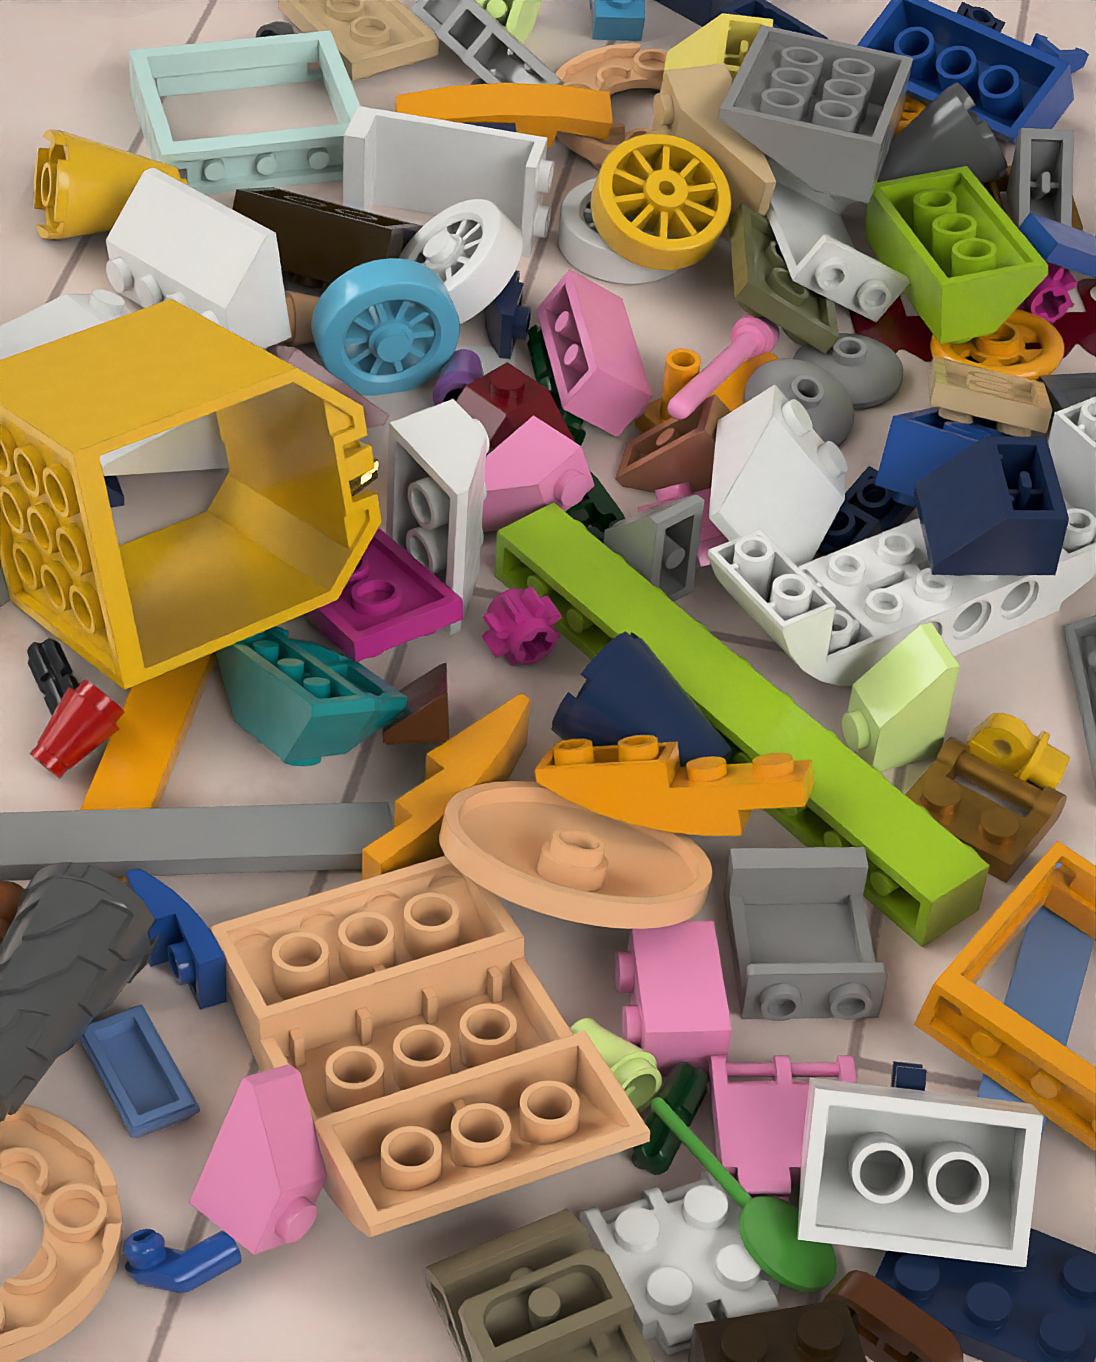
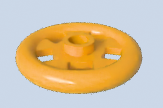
M1016 309L994 334L975 337L970 342L961 344H940L936 337L932 335L930 342L933 357H941L1039 381L1040 376L1050 375L1055 371L1064 355V342L1057 329L1044 318L1020 309ZM1025 343H1039L1042 349L1026 350ZM971 356L974 360H976L979 363L970 361L966 359V357Z

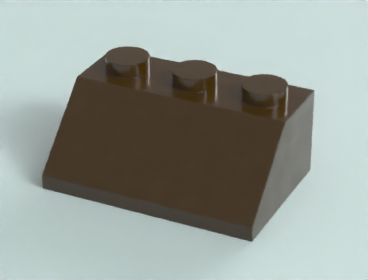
M275 187L236 189L232 210L275 232L281 270L292 272L291 282L313 288H323L324 281L332 283L347 271L361 264L380 259H398L408 242L423 227L422 225Z

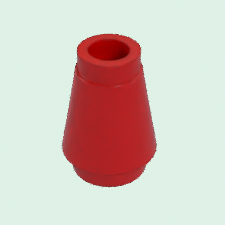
M83 679L75 690L70 687L67 688L38 739L37 745L29 754L60 779L68 769L73 768L119 730L115 723L125 711L88 680Z

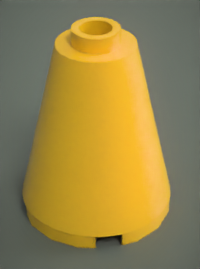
M50 129L45 131L42 136L51 141L49 148H38L36 156L34 209L45 210L46 224H36L37 230L42 239L50 240L111 231L143 172L153 167L186 185L188 183L186 178H180L179 171L175 166L65 131Z

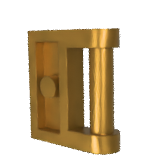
M950 737L944 743L936 760L905 794L915 804L924 807L933 819L963 844L972 847L980 858L990 865L988 874L1005 883L1010 880L1056 823L1067 798L1065 794L1050 786L1041 790L971 754L970 746L954 737ZM959 776L1029 812V814L1025 818L953 780Z

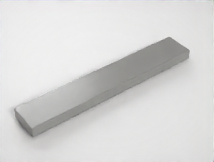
M389 802L0 813V881L32 880L39 870L50 864L72 862L64 875L80 878L89 865L115 877H126L127 871L138 868L152 876L362 869V849L394 828Z

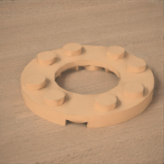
M641 43L603 46L570 59L557 70L555 75L564 82L563 86L610 92V96L616 92L631 88L661 90L667 52L654 48L640 50ZM619 123L613 124L608 140L557 131L556 136L562 144L578 155L590 160L597 169H601L604 160L615 147L632 137L644 135L647 131H651V129L636 128L625 132V125Z
M22 1104L15 1114H7L4 1121L0 1122V1181L19 1188L38 1206L44 1223V1232L41 1247L27 1269L14 1278L9 1276L4 1281L5 1284L0 1287V1362H16L38 1353L60 1340L81 1323L99 1303L109 1287L117 1269L123 1240L122 1210L117 1183L105 1157L95 1144L73 1125L52 1113L26 1104Z

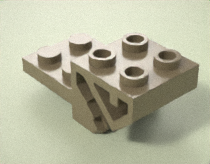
M567 1208L426 1266L428 1290L462 1362H655L634 1321V1304L610 1256L602 1250L593 1248L587 1227Z

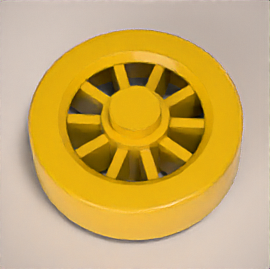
M668 134L639 135L615 147L604 160L591 193L592 218L599 234L607 245L624 259L636 265L654 270L682 269L702 260L716 245L731 211L730 187L718 163L706 151L694 143ZM636 216L632 222L626 219V217ZM645 228L646 230L653 232V235H650L642 230ZM667 229L674 239H667Z

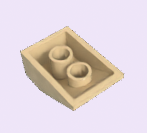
M726 63L665 70L661 91L654 96L652 129L647 131L646 134H668L688 140L706 151L718 163L730 187L731 211L729 218L741 203L766 218L776 185L775 177L764 152L718 119L720 107L733 83ZM728 218L721 235L730 242Z

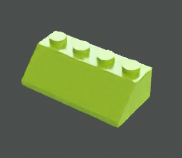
M967 166L877 182L870 202L866 203L867 244L882 264L908 277L910 284L903 293L940 344H961L975 337L994 334L1048 275V264Z

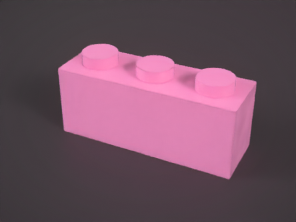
M569 269L536 309L562 408L618 437L631 421L638 419L644 413L649 400L652 398L651 390L623 299Z

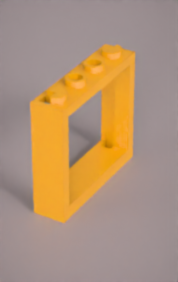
M1057 840L934 982L914 1025L1025 1103L1032 1104L1042 1115L1096 1152V1067L976 985L1043 905L1096 941V866ZM1058 862L1062 863L1058 869L1055 868Z

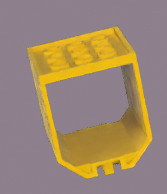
M173 299L165 300L1 359L0 560L10 601L117 685L126 690L338 600L382 522L377 493L370 489L352 496L349 481L375 468L372 447L358 440L368 436L363 406ZM216 412L221 441L225 443L230 471L208 510L119 546L100 456Z

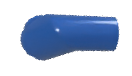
M143 1229L131 1234L125 1240L122 1250L128 1260L125 1264V1270L137 1284L176 1293L190 1292L239 1265L242 1261L235 1240L223 1230L183 1251L165 1247V1241L161 1234L156 1233L152 1229Z

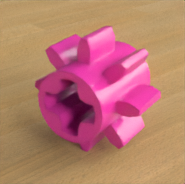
M1045 261L1048 264V275L1017 309L1038 315L1053 324L1066 313L1068 308L1074 306L1067 291L1072 290L1078 284L1068 269Z
M528 587L525 591L518 588L509 589L496 596L490 603L487 613L483 616L490 629L482 635V638L495 658L504 655L511 666H515L518 662L524 665L534 664L546 658L554 649L560 634L553 624L562 616L548 595L540 598L533 587Z

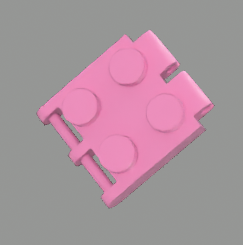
M710 1055L708 1076L717 1160L753 1199L760 1196H771L789 1202L788 1194H791V1184H800L802 1145L810 1081H793L792 1077H836L837 1081L857 1083L853 1056L838 1055L836 1063H790L788 1055H774L772 1063H726L725 1055ZM728 1077H772L773 1081H728Z

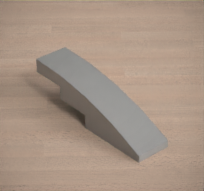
M418 0L410 9L487 84H564L557 75L476 0Z

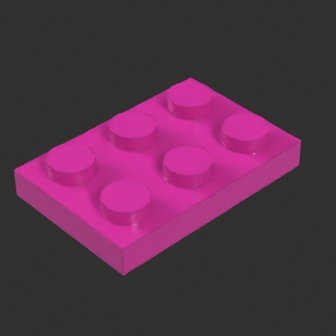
M379 527L338 600L303 614L355 663L366 658L376 657L388 649L418 637L431 635L438 629L464 619L462 598Z

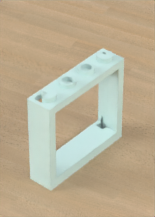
M330 30L129 50L131 96L150 158L175 166L177 169H185V178L188 186L204 195L236 192V189L283 187L343 180L344 134L360 103ZM319 62L321 68L308 69V63ZM322 80L339 124L173 141L160 97Z

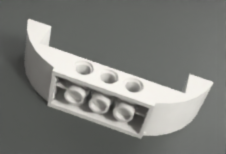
M1096 396L1055 412L1049 435L1048 445L1069 517L1056 575H932L919 518L801 566H797L759 529L709 549L708 557L714 574L738 604L804 672L821 682L843 687L852 686L919 625L932 623L953 656H956L1056 613L1060 610L1061 603L1096 575Z

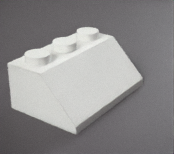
M454 399L389 423L386 534L462 598L464 619L443 627L450 635L460 632L479 576L480 550L484 543L482 530L483 501L487 496L485 464L486 454L490 447L489 438L482 423L477 419H472Z
M810 1077L801 1157L798 1240L1026 1267L1043 1115L1030 1103Z

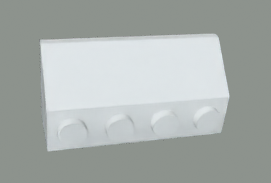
M154 167L145 170L106 238L110 260L106 264V272L112 287L118 293L144 308L173 299L262 349L292 338L276 233Z

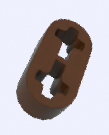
M859 1270L848 1272L822 1301L827 1302L845 1298L864 1354L874 1362H964L963 1351L959 1342L945 1326L867 1272Z

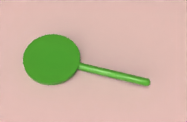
M654 1098L651 1102L652 1110L741 1207L742 1210L738 1219L739 1232L744 1246L754 1261L773 1279L793 1290L815 1293L825 1289L836 1275L837 1260L835 1252L829 1243L798 1240L799 1208L785 1200L771 1196H760L753 1199L662 1098Z

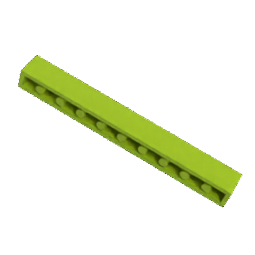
M553 502L497 531L494 576L509 589L518 588L525 591L528 587H533L540 598L548 595L562 616L553 624L554 627L590 660L610 641L625 631L629 635L632 631L642 638L734 750L729 764L752 763L754 758L769 753H787L792 755L793 761L812 760L814 787L806 807L770 808L763 810L807 848L865 847L869 868L863 896L921 947L979 910L990 865L981 859L972 847L963 844L933 819L924 807L915 804L891 784L877 768L867 764L843 744L834 732L819 724L801 709L788 694L781 692L753 669L745 658L735 654L711 634L703 623L693 619L669 599L662 589L651 584L633 569L620 554L614 553L592 535L580 521L574 520Z

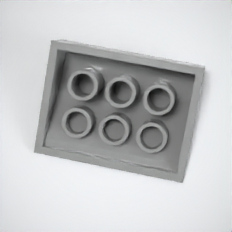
M761 25L720 107L718 119L814 191L829 194L832 199L842 203H856L858 201L869 203L902 116L914 58Z

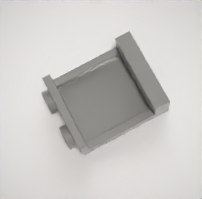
M865 847L730 848L723 894L741 1019L785 1021L803 1018L854 1020L858 1018L879 1017L888 975L885 963L875 961L863 893L869 868Z

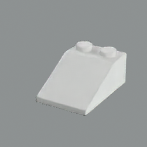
M773 385L717 421L708 518L729 541L761 529L797 566L811 562L845 500L847 462L840 449L833 442L827 441L825 443L813 430L811 419L801 403L795 399L789 401L779 388Z

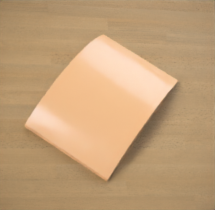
M446 855L209 926V930L216 938L225 955L226 986L260 1071L263 1072L290 1064L300 1072L327 1174L323 1188L343 1215L368 1237L391 1231L650 1142V1130L586 1031L573 1034L524 958V935L498 895L486 890L466 877L448 860Z

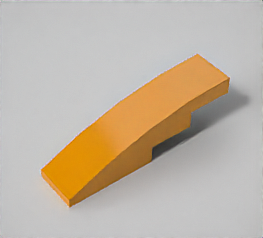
M491 83L448 86L397 95L394 103L395 112L458 123H515L517 133L546 137L548 147H552L557 131L608 140L613 126L610 92L554 84Z
M521 692L426 754L425 781L395 800L394 829L362 849V880L445 856L440 846L439 834L447 803L456 793L466 788L484 783L508 780L527 746L530 698Z

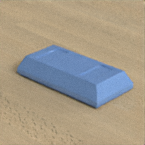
M142 1004L91 1022L79 1038L131 1138L138 1139L188 1120L200 1112L199 1105Z

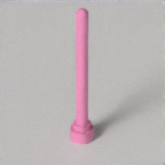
M748 313L735 323L731 330V343L669 401V414L678 420L685 419L746 359L749 360L768 351L771 352L779 341L778 325L765 317L758 319Z

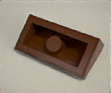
M442 663L399 690L407 696V710L383 726V743L386 742V745L440 743L449 740L447 663Z

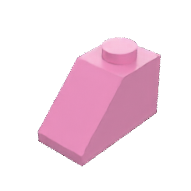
M533 415L486 456L485 485L487 496L483 501L482 530L483 532L498 531L553 502L565 512L578 504L585 494L595 486L582 447Z
M287 1064L242 1078L189 1201V1204L253 1255L285 1243H294L308 1232L316 1219L318 1208L315 1203L327 1178L301 1074L297 1069Z

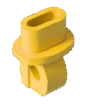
M992 713L972 730L966 741V744L970 746L971 754L1024 781L1029 780L1042 789H1045L1047 786L1056 789L1070 760V756L1048 744L1049 733L1042 730L1036 736L1031 733L1028 726L1022 720L1006 713Z

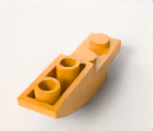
M652 735L626 737L618 741V745L593 746L592 741L589 739L564 740L554 744L553 749L547 751L535 768L537 783L564 799L593 812L632 825L666 832L703 836H741L751 816V809L806 807L814 787L812 760L793 761V757L790 754L769 753L754 758L752 763L726 764V759L711 756L691 760L686 764V767H681L678 742L658 743L657 737Z

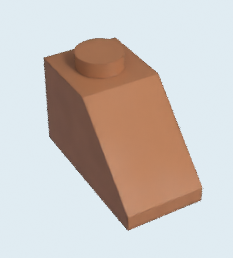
M713 394L706 398L685 419L678 420L672 417L626 443L615 479L623 487L654 493L655 490L685 482H690L692 493L711 488L717 421L731 412L730 409L716 394Z

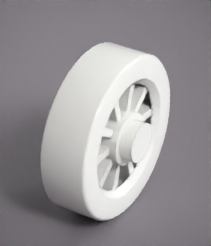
M597 178L576 186L564 197L560 207L558 244L563 256L578 270L600 280L621 284L652 282L665 278L679 270H654L636 265L621 257L607 245L599 234L591 213V193ZM636 216L626 217L630 222L636 218ZM645 228L642 230L650 235H653V232L648 231ZM667 229V239H674Z
M473 199L455 204L432 218L412 237L398 259L411 260L425 265L442 279L456 308L460 324L485 309L508 284L519 264L523 240L518 228L496 204L486 199Z

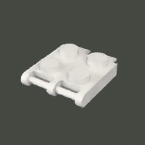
M707 1170L701 1172V1180L665 1192H661L658 1187H653L641 1192V1200L604 1212H600L597 1207L580 1212V1222L587 1227L593 1248L602 1250L610 1256L634 1304V1321L643 1339L648 1340L655 1337L666 1356L690 1348L694 1324L715 1321V1316L721 1320L774 1311L779 1308L776 1295H778L780 1283L769 1276L754 1261L741 1239L738 1227L741 1207Z

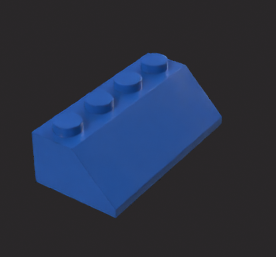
M891 0L857 44V46L914 58L906 95L927 105L947 87L958 82L976 104L967 112L973 110L981 122L986 120L994 136L1013 145H1016L1018 132L1021 128L1053 129L1074 100L1070 63L929 0Z

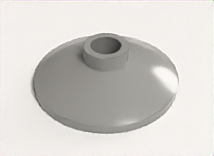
M839 333V339L826 354L808 344L807 346H801L793 359L817 365L833 375L847 391L852 401L853 409L870 408L888 401L899 391L903 381V366L896 353L885 344L862 335Z
M778 359L761 365L752 373L744 389L743 404L771 386L776 385L789 401L795 399L801 403L811 419L813 430L825 443L831 441L838 447L845 441L853 426L854 409L852 401L843 385L829 372L806 361Z

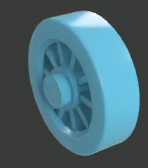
M396 258L367 262L354 267L338 277L321 295L314 309L311 324L313 340L324 368L364 396L405 392L424 384L434 377L450 360L460 335L459 316L442 279L425 265L411 260Z

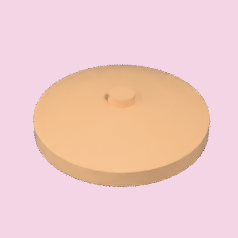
M503 781L484 783L456 793L446 805L439 834L440 846L448 860L461 873L479 886L510 902L536 912L593 926L648 929L684 922L695 916L703 908L712 879V866L709 858L701 847L686 834L632 825L598 814L564 799L537 782Z

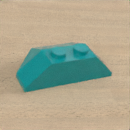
M278 626L215 652L234 721L288 765L313 766L321 762V757L346 754L407 710V696L359 662L355 663L350 657L313 641L288 638V630Z

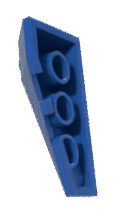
M940 407L895 415L892 417L875 485L894 491L892 495L894 501L917 507L913 493L917 481L985 436H1017L996 430L997 421L974 416L972 424L945 419L938 415Z

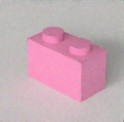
M714 920L684 921L660 928L630 929L627 951H617L615 958L618 994L629 993L630 1006L623 1007V1039L652 1054L657 1062V1070L662 1077L669 1076L673 1067L681 1062H687L694 1068H703L708 1074L710 1055H725L727 1062L732 1032Z

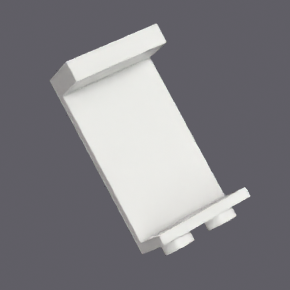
M357 106L344 134L343 205L371 212L375 204L438 215L460 202L486 199L496 204L510 221L521 230L523 240L521 256L530 257L537 237L546 238L548 233L551 206L543 205V194L550 192L554 175V161L546 160V137Z
M765 154L776 180L767 217L792 281L877 322L910 284L908 277L855 250L840 215L849 203L836 201L829 194L814 191Z

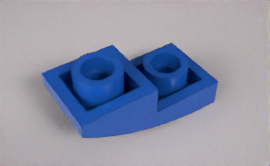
M140 868L127 871V886L144 901L155 919V923L148 932L149 940L155 939L159 934L156 948L148 961L150 967L169 962L178 986L189 984L200 1010L227 1002L225 955L204 921L185 900L154 876Z

